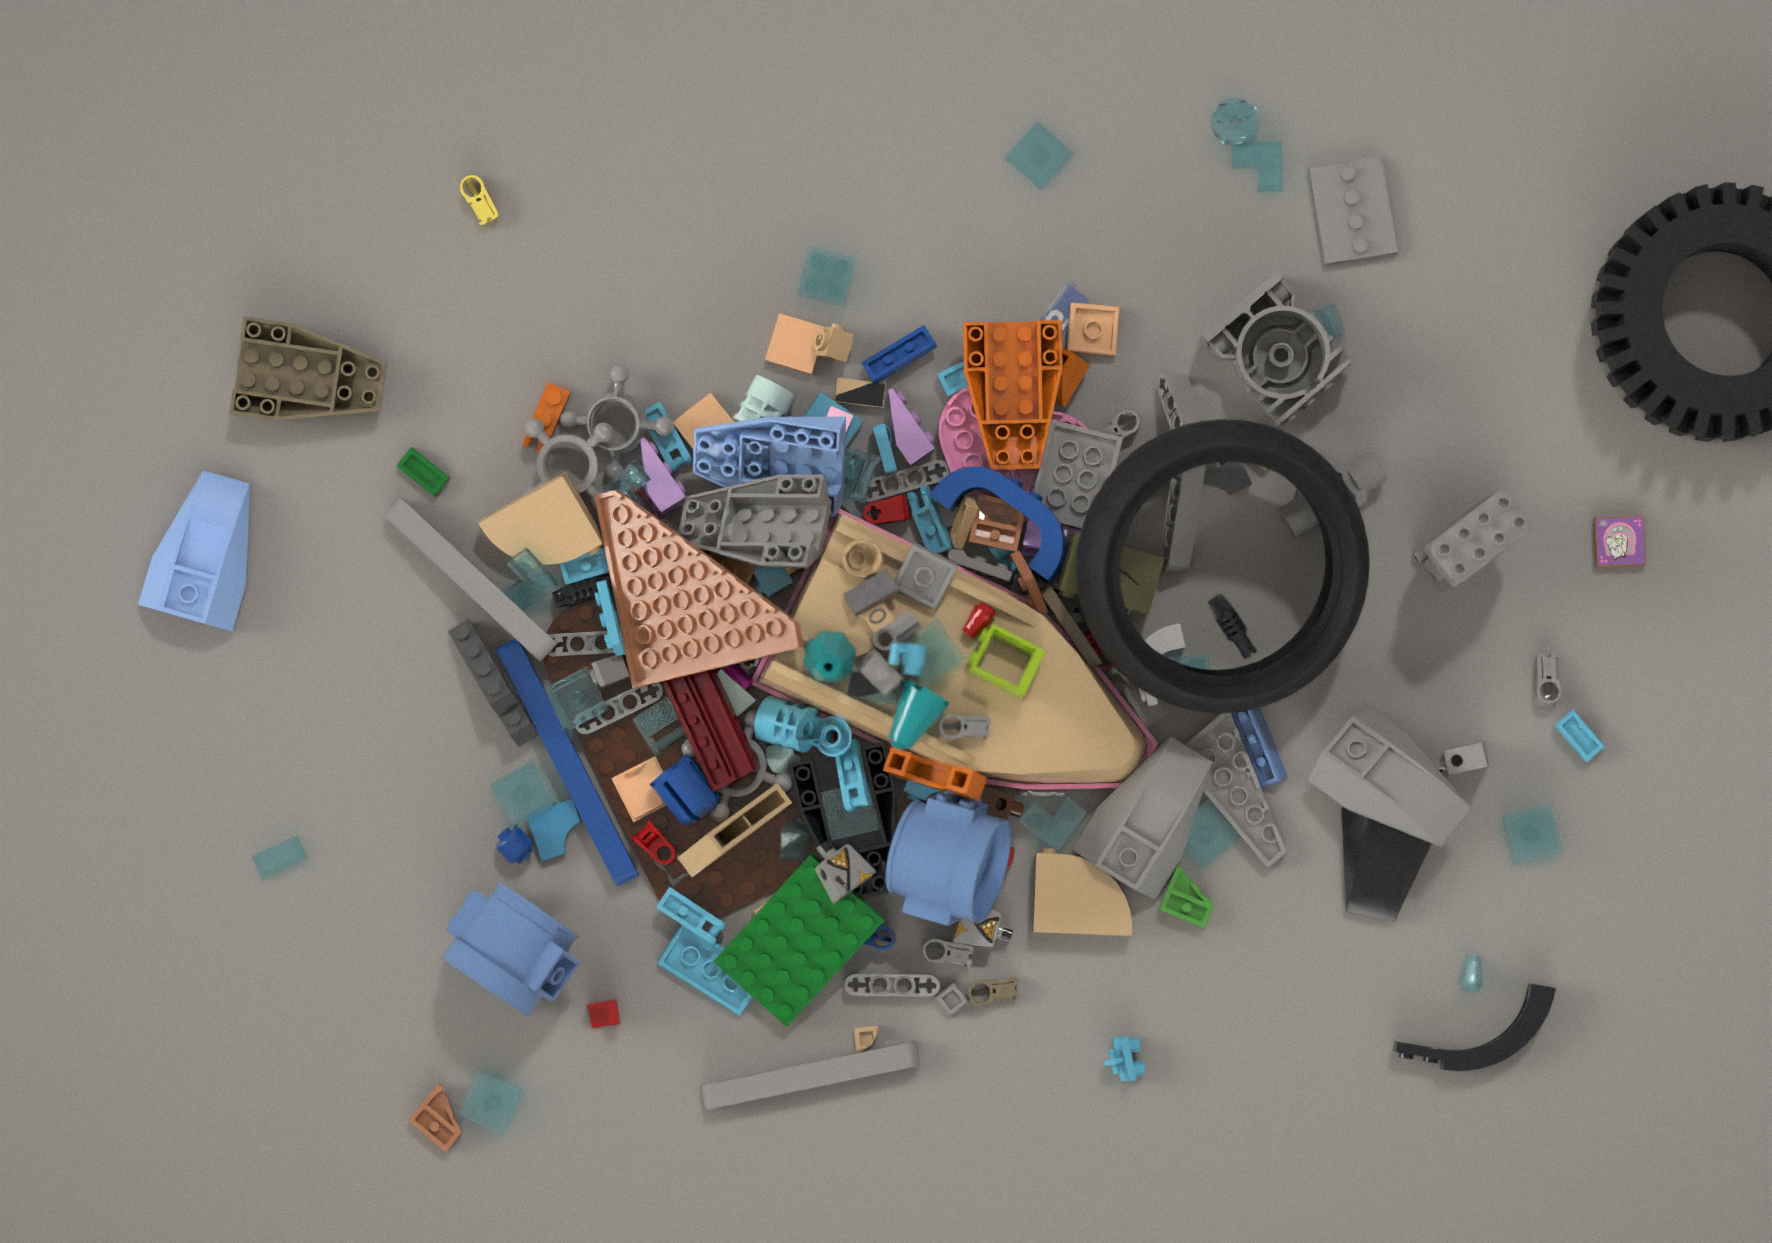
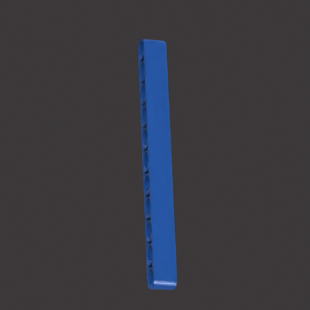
M513 639L497 647V653L614 883L618 887L639 876L523 645L517 639Z

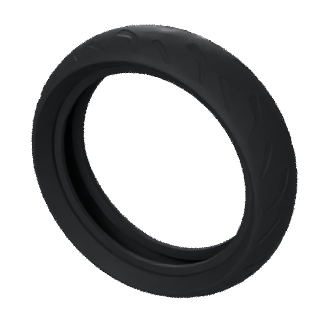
M1231 419L1206 420L1174 428L1147 441L1127 456L1108 476L1099 492L1095 495L1081 530L1077 549V588L1087 625L1097 645L1110 663L1132 684L1157 699L1188 710L1206 713L1243 712L1267 706L1296 693L1319 676L1339 655L1359 620L1365 602L1370 569L1369 544L1360 509L1351 491L1339 473L1315 449L1287 432L1262 423ZM1219 462H1243L1258 465L1282 475L1299 490L1312 508L1322 533L1325 551V568L1321 591L1310 616L1301 629L1283 647L1257 662L1232 669L1213 670L1190 667L1175 662L1154 650L1135 628L1127 612L1121 590L1120 563L1123 545L1128 530L1141 507L1153 493L1172 478L1202 465Z

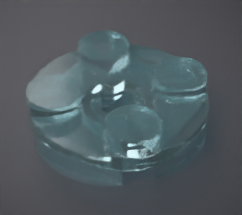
M1226 99L1219 104V107L1212 114V131L1222 145H1245L1254 141L1257 137L1261 122L1260 113L1254 105L1252 106L1250 103H1247L1245 99ZM1234 117H1237L1238 121L1243 122L1239 126L1230 124Z

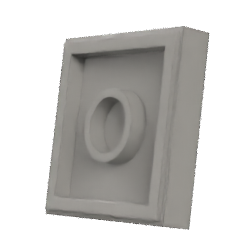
M914 542L894 582L901 593L936 610L958 564Z

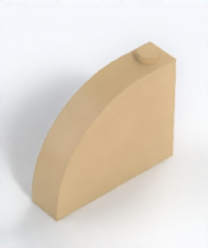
M566 472L485 516L478 523L486 536L499 549L516 559L533 564L564 563L587 552L589 555H592L602 549L601 544H603L601 530Z
M775 784L678 857L679 861L690 876L694 877L792 803L779 784Z
M1041 848V853H1036L1033 932L1132 936V918L1128 902L1119 885L1108 873L1081 857L1056 854V849Z

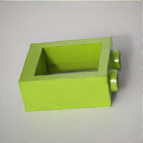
M992 624L989 629L984 628L978 638V642L981 645L978 651H972L967 661V664L970 665L967 672L1021 699L1025 695L1046 651ZM992 637L1030 655L1016 686L978 667Z

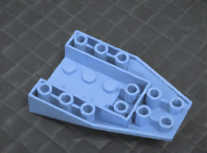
M846 416L765 417L695 428L693 473L722 487H729L775 475H825L831 508L830 516L836 517L843 503Z

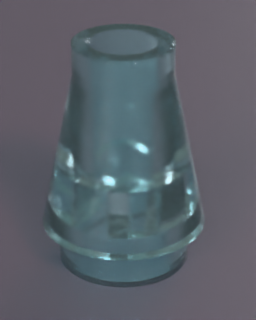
M1466 955V961L1459 979V984H1461L1460 990L1480 992V987L1483 986L1480 956Z

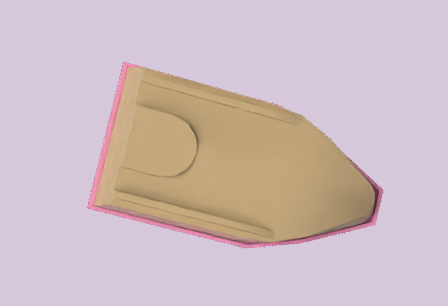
M839 509L836 517L830 516L822 555L808 568H805L785 610V613L799 622L804 647L762 657L753 676L754 681L752 685L776 697L800 703L806 707H814L818 709L821 718L825 719L830 716L840 717L847 722L853 734L874 744L885 742L888 751H890L891 747L896 748L891 745L892 739L888 737L903 686L889 700L881 692L864 697L847 695L852 672L838 683L816 681L804 666L806 643L817 636L822 630L844 633L850 643L856 648L853 672L862 673L855 665L872 649L878 652L889 664L890 651L880 652L874 648L872 644L874 634L861 614L855 616L843 593L885 570H888L892 579L895 580L913 544L844 510ZM855 540L875 542L882 552L883 560L880 569L867 577L852 576L843 567L842 552L848 544ZM958 566L936 610L901 592L884 601L894 619L910 610L922 627L900 643L927 646L925 664L921 676L901 674L902 653H900L899 665H889L904 680L907 678L915 682L916 685L925 687L950 702L948 708L911 749L905 748L904 751L944 765H956L974 770L987 778L986 785L1025 790L1117 788L1155 751L1158 742L1102 670L1097 667L1092 669L1086 663L1067 633L1047 614L1042 615L1035 608H1030L1025 597ZM981 601L997 612L994 616L995 620L986 629H989L994 624L1046 651L1025 695L1021 699L967 672L970 667L967 661L972 651H978L981 645L978 642L981 632L972 639L962 629L975 604L978 605ZM880 634L878 642L881 646L887 647L891 644V638L887 634ZM992 637L978 667L1016 686L1030 655ZM946 714L987 716L990 718V725L988 726L990 736L988 739H984V735H982V738L964 737L947 739L938 732V721ZM949 717L944 719L942 724H959L957 719ZM942 729L947 735H955L959 731V729Z

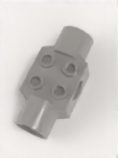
M1370 452L1365 453L1350 464L1340 460L1332 465L1351 491L1358 507L1367 502L1368 492L1387 481L1383 470ZM1298 489L1295 499L1277 509L1280 518L1295 539L1315 526L1320 528L1312 508Z

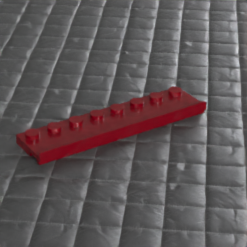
M715 669L662 682L712 792L719 791L760 769V765Z

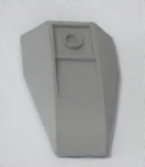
M775 475L686 496L678 534L700 550L760 567L808 568L822 555L831 512L826 476Z
M1370 707L1365 708L1349 719L1321 753L1308 779L1309 783L1347 810L1439 847L1444 845L1472 810L1412 738Z
M1170 736L1097 807L1072 849L1096 867L1136 891L1157 899L1183 856L1212 761Z

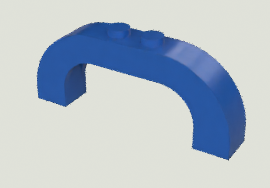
M972 466L958 469L948 474L936 485L929 496L952 512L965 494L981 489L993 492L1031 519L1039 528L1041 545L1028 567L1048 581H1053L1065 559L1066 536L1058 517L1051 509L1041 503L1043 497L1032 489L1027 493L1021 488L1023 483L1012 475L1008 479L997 471L985 467Z

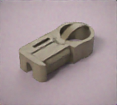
M1015 977L985 981L977 980L969 985L967 996L976 1005L993 1003L994 1000L1010 999L1012 996H1014V999H1018V982ZM977 984H983L988 988L971 991ZM988 994L987 999L982 1002L972 998L975 995Z

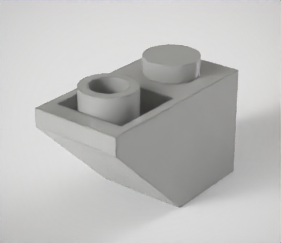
M614 655L591 663L593 669L589 670L594 684H599L600 687L604 688L630 678L623 655Z

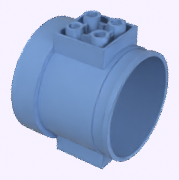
M945 791L929 797L927 804L919 800H914L910 803L896 828L886 868V886L888 891L905 897L902 912L947 926L961 919L978 924L983 922L993 908L1005 877L1011 849L1012 835L1010 823L1007 820L987 815L989 805L982 803V799L976 801Z
M498 882L496 889L488 898L473 890L464 899L463 906L458 914L454 915L449 922V927L446 931L455 936V938L441 958L530 1017L543 997L552 1003L580 964L581 961L568 953L569 947L578 938V935L500 882Z

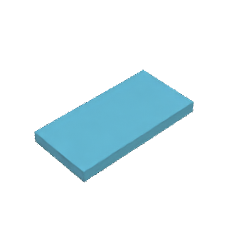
M681 924L657 964L741 1016L752 996L713 962L725 948L718 943L712 945Z

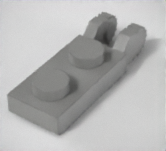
M954 548L949 550L948 559L958 564V566L1008 585L1013 584L1015 575L1010 571V567L1000 563L993 566L987 563V559L976 555L973 558L967 557L965 551Z

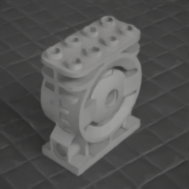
M1278 270L1204 332L1199 339L1219 360L1233 361V367L1238 380L1247 392L1252 395L1255 402L1265 410L1266 415L1271 417L1277 427L1280 424L1283 427L1289 424L1297 416L1295 411L1298 408L1304 411L1316 400L1313 396L1317 392L1322 395L1335 384L1332 381L1334 377L1337 376L1341 379L1353 368L1351 363L1354 360L1346 355L1343 351L1344 349L1333 340L1334 337L1326 332L1319 321L1310 313L1295 307V293L1283 280V276ZM1264 297L1272 307L1254 316L1250 308ZM1289 300V306H1284L1283 304ZM1238 318L1244 319L1247 324L1241 330L1236 340L1227 328ZM1296 321L1302 322L1294 331L1278 328L1264 333L1254 346L1252 353L1253 366L1249 370H1245L1244 366L1249 363L1248 353L1251 342L1259 332L1275 325L1291 327ZM1317 339L1318 345L1311 350L1310 368L1301 381L1286 388L1271 386L1266 390L1261 388L1267 381L1274 384H1286L1298 378L1308 362L1307 347ZM1232 349L1233 355H1227V353ZM1276 350H1283L1287 355L1286 361H1276L1274 352Z
M1495 491L1487 495L1414 552L1413 555L1440 590L1445 592L1450 587L1453 588L1468 579L1527 533L1531 526V519L1510 492Z

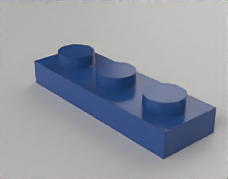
M923 325L861 363L874 385L934 350L937 348V345Z

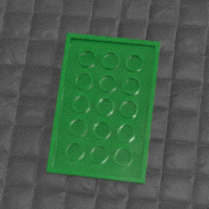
M812 853L713 961L786 1027L885 920L884 917L854 891H851L833 904L815 870L821 861Z

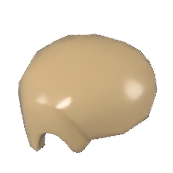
M855 540L844 548L841 559L844 569L850 575L861 578L877 572L881 567L883 556L881 549L875 542Z

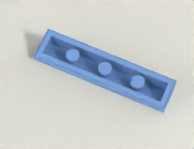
M1260 707L1243 712H1232L1233 720L1260 787L1263 788L1287 778V773Z

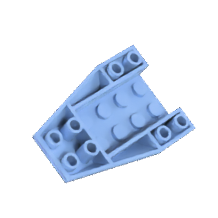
M202 471L152 556L138 605L233 632L247 585L250 483Z

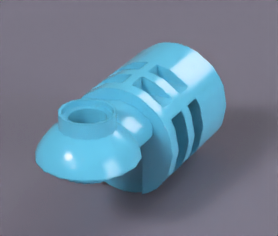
M767 696L762 701L755 717L754 732L758 740L777 746L782 745L785 748L795 749L798 752L805 753L812 746H816L823 754L837 757L842 755L852 742V732L845 720L836 716H830L825 719L821 718L818 709L814 707H806L803 704L794 703L776 696ZM835 731L838 733V740L836 742L833 738Z

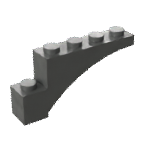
M1219 462L1221 465L1217 467L1216 463L1206 465L1203 484L1222 489L1227 492L1228 496L1252 484L1242 462Z
M467 619L449 630V635L489 705L499 716L508 734L517 746L520 747L538 736L539 733L501 673L472 622Z

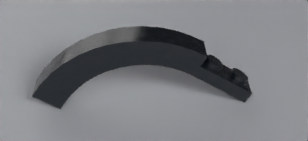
M1528 983L1525 1000L1514 1021L1499 1036L1483 1045L1463 1050H1448L1394 1041L1393 1051L1399 1052L1398 1057L1413 1059V1056L1417 1055L1423 1056V1061L1438 1063V1059H1441L1440 1069L1470 1071L1497 1064L1517 1053L1536 1035L1550 1011L1556 988Z

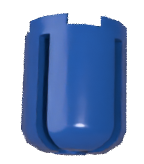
M689 754L683 756L679 762L672 765L650 783V786L677 820L685 826L698 822L712 811L720 800L719 792H712L704 773Z

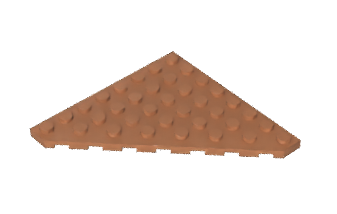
M613 490L594 495L632 688L647 686L804 647L799 622L622 491Z

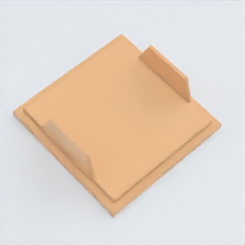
M656 756L611 778L633 822L666 806L650 786V783L663 773Z

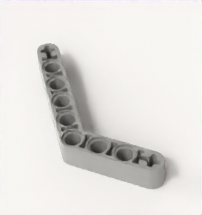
M1161 373L1157 380V389L1171 430L1186 424L1203 421L1187 375ZM1206 465L1190 469L1171 479L1159 556L1165 557L1161 570L1163 572H1187L1190 568Z

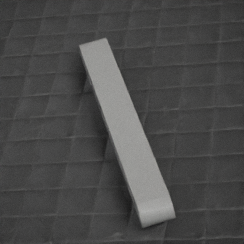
M402 498L384 515L540 662L558 644Z
M909 1041L703 1084L701 1089L705 1108L708 1110L906 1069L921 1064L916 1041Z

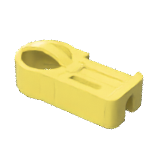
M474 175L466 176L460 183V191L468 204L472 202L471 207L478 220H482L479 224L484 225L496 219L499 213L485 189L483 181ZM470 178H475L479 181L481 185L480 194H478ZM465 181L468 183L474 197H469L464 192L463 184Z

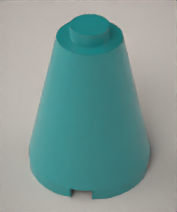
M906 678L888 737L892 739L891 745L903 752L905 748L911 749L948 708L950 702Z

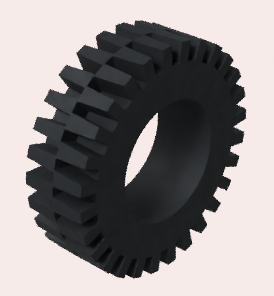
M1724 182L1715 188H1708V184L1696 186L1686 193L1681 194L1679 192L1668 197L1647 211L1624 231V235L1613 244L1608 252V261L1599 270L1596 279L1600 281L1599 289L1592 295L1591 308H1596V318L1591 323L1592 336H1599L1600 346L1596 350L1599 363L1607 362L1611 370L1607 376L1608 381L1612 387L1620 386L1627 395L1623 401L1631 409L1640 407L1647 413L1644 417L1646 421L1653 425L1663 423L1669 426L1668 432L1677 436L1694 435L1697 441L1708 442L1714 439H1723V442H1728L1748 436L1754 437L1772 430V352L1765 362L1753 372L1734 376L1713 374L1694 366L1677 351L1667 334L1663 320V297L1667 283L1678 265L1684 259L1705 252L1735 254L1755 264L1772 283V196L1763 195L1764 187L1750 185L1744 189H1737L1736 183Z

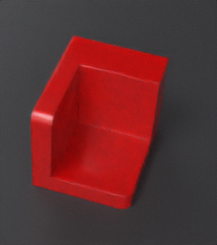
M617 999L586 1005L592 1028L613 1026L621 1023Z

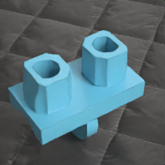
M1128 1036L1112 1038L1114 1049L1108 1050L1110 1059L1103 1061L1104 1066L1111 1065L1113 1074L1119 1073L1120 1082L1134 1081L1136 1077L1146 1073L1143 1061L1133 1062L1131 1053L1141 1049L1139 1038H1128Z

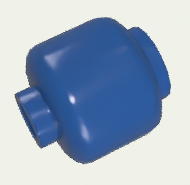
M507 827L497 836L500 841L497 843L496 848L509 863L517 862L520 864L533 852L531 849L533 845L532 840L520 827H515L512 830Z

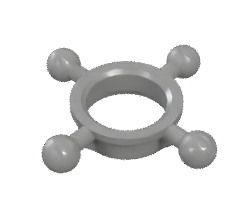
M621 364L613 366L609 372L610 379L614 382L613 393L606 394L596 400L590 408L588 416H578L574 411L568 410L563 412L559 419L560 425L566 430H572L577 426H587L591 437L594 435L598 412L607 403L613 401L621 402L632 410L636 426L633 435L627 442L621 445H612L607 442H599L597 444L600 449L610 453V463L605 467L604 474L611 482L619 481L624 475L623 467L619 464L620 454L635 449L640 444V440L645 437L647 430H655L659 435L667 436L674 429V423L669 417L663 416L656 421L647 420L646 412L641 403L631 395L623 393V385L629 377V371Z
M537 418L528 420L525 424L526 434L532 438H537L543 444L537 458V471L542 482L536 487L527 488L523 495L554 478L548 468L549 454L555 446L562 443H571L583 449L589 460V471L586 478L580 483L573 485L578 493L586 491L592 498V506L597 509L594 495L605 492L598 491L592 484L598 472V459L593 448L599 442H607L612 438L613 429L611 425L605 422L597 424L594 428V435L587 441L572 434L558 435L551 439L544 432V424L541 420Z
M750 710L745 714L744 724L746 727L744 733L757 758L760 769L757 770L755 778L748 785L741 788L728 785L719 790L721 796L718 805L710 811L712 819L717 822H723L729 817L730 811L727 805L731 796L740 797L748 795L755 791L763 781L773 786L778 783L784 792L789 791L792 786V780L787 774L773 775L766 772L767 761L762 748L752 740L757 710ZM689 740L684 741L681 748L683 755L689 754L691 758H695L696 755Z

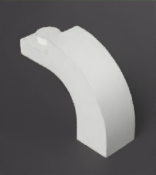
M1180 623L1161 628L1145 639L1147 644L1160 654L1185 648ZM1138 688L1141 702H1146L1147 707L1158 704L1157 698Z

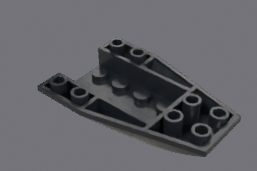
M885 742L860 747L872 804L866 807L858 806L856 810L847 812L843 805L835 757L823 755L788 764L799 812L817 847L827 840L830 841L836 851L848 844L876 871L867 881L853 890L862 899L890 893L886 886V868L891 843L895 834L896 788L893 776L883 771L888 757ZM857 790L852 792L853 797L858 796Z
M1342 806L1346 912L1395 922L1432 843L1347 810Z

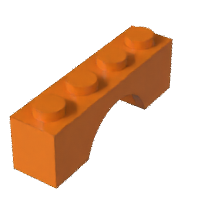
M893 747L890 748L883 771L896 778L976 801L980 800L987 780L985 776L974 770L956 765H944Z

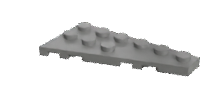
M1221 713L1185 745L1212 761L1203 790L1204 794L1263 864L1269 868L1286 853V849L1232 714Z

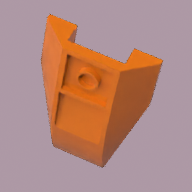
M1062 320L963 322L964 374L990 469H1040L1063 370Z

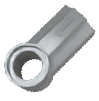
M908 610L878 630L873 636L872 644L877 651H890V646L893 642H902L922 627L914 614ZM880 634L890 636L891 644L889 646L883 647L879 644L878 636Z

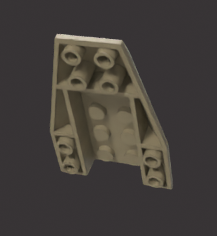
M244 316L240 338L242 344L235 389L232 391L229 414L283 421L380 411L387 362L292 323Z

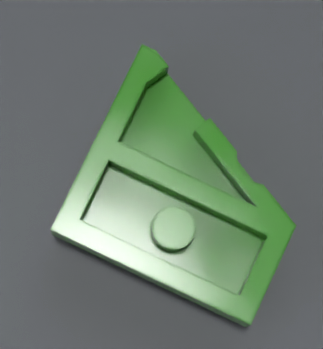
M1176 866L1159 910L1205 928L1214 905L1186 875L1182 868Z

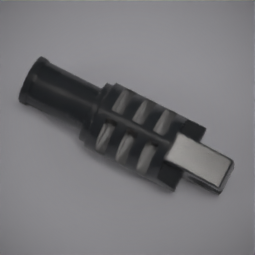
M610 574L596 579L595 577H590L552 592L557 608L576 605L594 599L595 593L598 592L597 582L606 580L610 589H612Z
M1218 594L1210 599L1208 604L1216 622L1226 638L1235 643L1243 659L1251 657V652L1255 654L1257 649L1246 634L1247 627L1235 608L1222 594Z

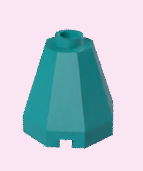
M822 630L817 636L806 643L804 666L816 681L838 683L853 672L856 648L850 643L844 633Z

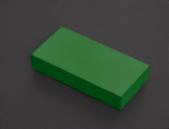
M412 447L396 465L434 497L450 479L449 476Z

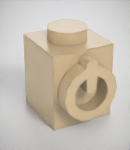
M832 324L831 327L821 326V330L816 333L813 341L814 355L836 362H847L849 352L853 347L852 339L854 334L846 332V327L838 324Z

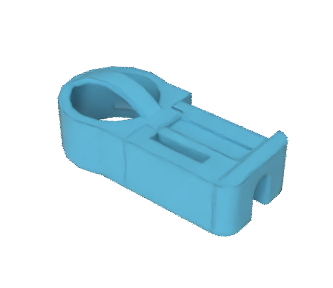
M884 423L872 426L885 475L897 472L890 446L892 442L890 429ZM886 428H887V429L889 430V432H890V436H891L890 442H889V438H888V434H887Z

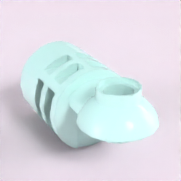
M755 375L745 393L747 397L745 401H741L739 404L741 409L738 414H734L733 419L739 422L765 417L787 416L796 396L780 385L762 376Z

